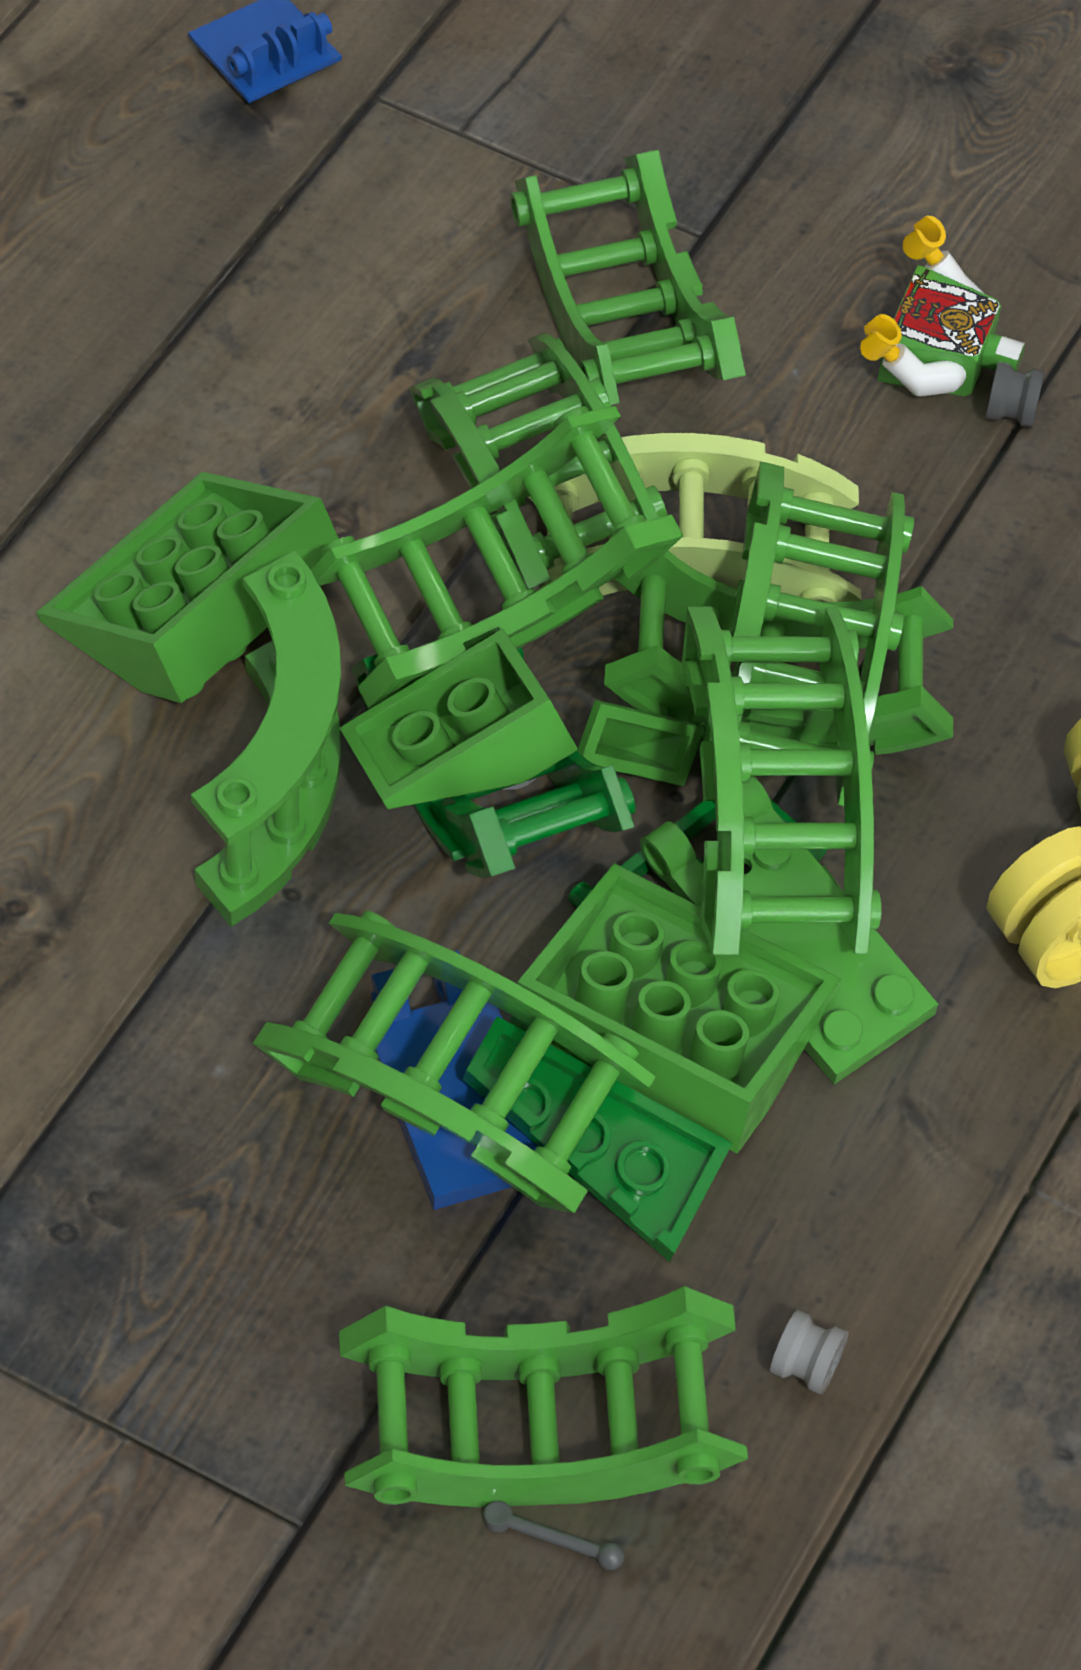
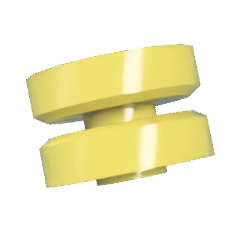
M1081 826L1067 828L1056 833L1022 854L1000 876L989 894L986 907L990 917L1009 943L1020 945L1018 952L1023 962L1041 986L1050 988L1069 986L1081 981Z

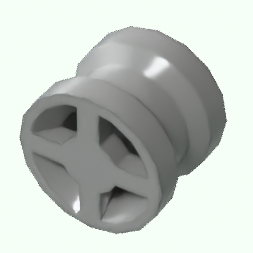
M797 1309L781 1336L771 1363L770 1372L783 1379L794 1375L805 1380L810 1391L822 1395L839 1364L848 1339V1331L837 1326L829 1329L819 1327L813 1324L809 1314Z

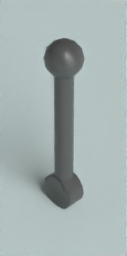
M502 1501L491 1502L485 1508V1526L492 1532L500 1533L508 1528L595 1558L605 1570L613 1571L618 1569L624 1562V1551L616 1543L608 1542L599 1545L513 1515L510 1506Z

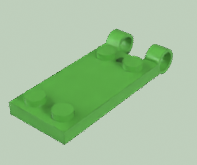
M754 776L750 777L749 782H743L744 816H752L754 823H785L772 808L766 790ZM667 821L640 839L641 851L652 870L668 884L676 895L702 907L704 862L701 864L697 860L695 851L682 830L674 823ZM754 849L752 856H744V863L750 867L751 871L744 874L743 890H749L751 897L843 896L842 889L808 849ZM841 922L752 923L750 929L747 930L842 978L836 994L804 1048L833 1085L840 1082L936 1014L939 1004L876 929H870L868 954L854 953Z

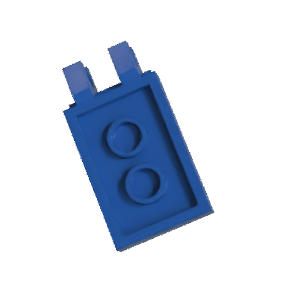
M394 969L371 975V983L375 990L371 992L372 1004ZM432 977L440 1003L410 1010L409 1000L407 999L375 1050L379 1056L377 1061L402 1073L405 1072L408 1066L416 1067L461 994L462 989ZM488 1002L438 1081L442 1086L439 1093L471 1110L474 1104L482 1105L485 1099L463 1080L464 1074L497 1016L502 1018L499 1008ZM398 1118L433 1210L512 1187L470 1159L476 1146L467 1143L442 1127L439 1128L433 1137ZM505 1118L509 1123L505 1132L534 1151L537 1145Z

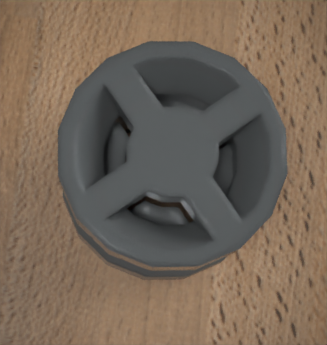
M998 361L986 419L998 421L1003 417L1016 419L1020 426L1032 428L1045 371L1033 368L1024 373L1015 371L1010 363Z

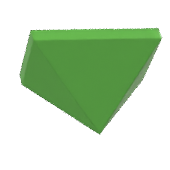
M595 700L577 751L588 761L598 766L607 767L613 765L615 771L684 786L705 728L700 724Z

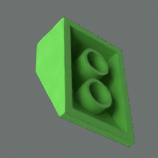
M503 628L339 727L387 809L521 784L578 750L551 700Z

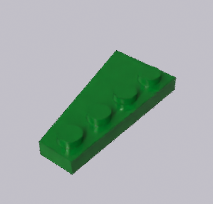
M498 1016L495 1018L463 1077V1080L484 1099L487 1097L526 1031ZM549 1045L506 1118L537 1146L545 1147L592 1067ZM616 1080L567 1162L571 1165L569 1174L670 1262L733 1143Z

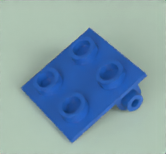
M258 0L188 32V37L248 103L342 60V55L326 39V35L331 34L333 30L328 16L325 13L316 15L314 12L303 15L290 0Z

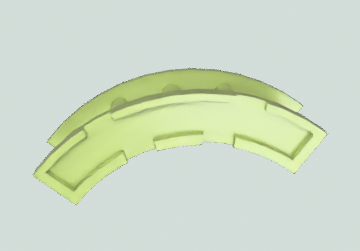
M656 433L621 437L646 488L654 485L658 491H679V528L683 537L669 551L700 573L734 588H737L740 579L744 580L748 560L742 559L744 543L704 538V492L746 499L749 505L759 463L762 461L784 466V487L794 489L793 496L849 509L859 505L858 486L838 472L800 454L796 455L794 461L765 453V443L730 436L699 433ZM586 473L554 486L571 521L572 512L600 502ZM804 524L805 537L829 542V529ZM604 544L589 547L586 550L588 553H594ZM562 557L554 559V567L547 569L551 581L535 588L536 592L563 575L562 569L565 563ZM784 558L782 564L774 562L770 583L781 585L780 592L821 602L862 600L861 589L831 572L829 568ZM614 578L599 587L602 595L627 590Z

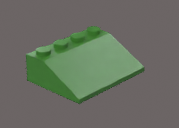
M201 472L39 609L36 614L41 623L139 691L183 703L186 699L198 694L203 689L205 682L224 665L240 657L246 650V646L268 627L257 604L243 587V578L296 550L311 570L321 559L320 551L326 545L339 538L322 499L319 497Z
M614 863L527 969L517 984L572 1016L603 1037L606 1033L612 1034L632 1045L639 1052L636 1062L656 1078L650 1088L626 1086L732 1142L733 1144L729 1150L738 1154L772 1106L836 994L842 978L747 930H741L739 955H713L701 927L702 907ZM511 1015L510 1023L527 1031L530 1025ZM552 1040L550 1045L587 1064L578 1056Z

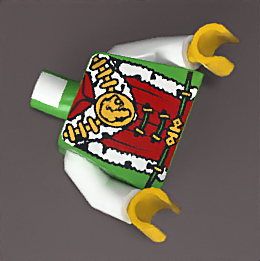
M925 216L915 223L914 230L905 236L903 240V251L905 254L915 260L925 258L927 261L925 267L917 266L894 319L886 314H879L864 326V332L868 336L861 341L860 349L861 354L868 360L876 361L881 358L878 381L905 386L912 394L918 397L946 393L967 396L973 393L983 367L996 371L998 361L1010 363L1013 369L1018 371L1024 354L1025 343L996 334L1001 304L997 299L986 295L965 275L949 251H940L938 247L944 244L946 232L942 223L934 216Z

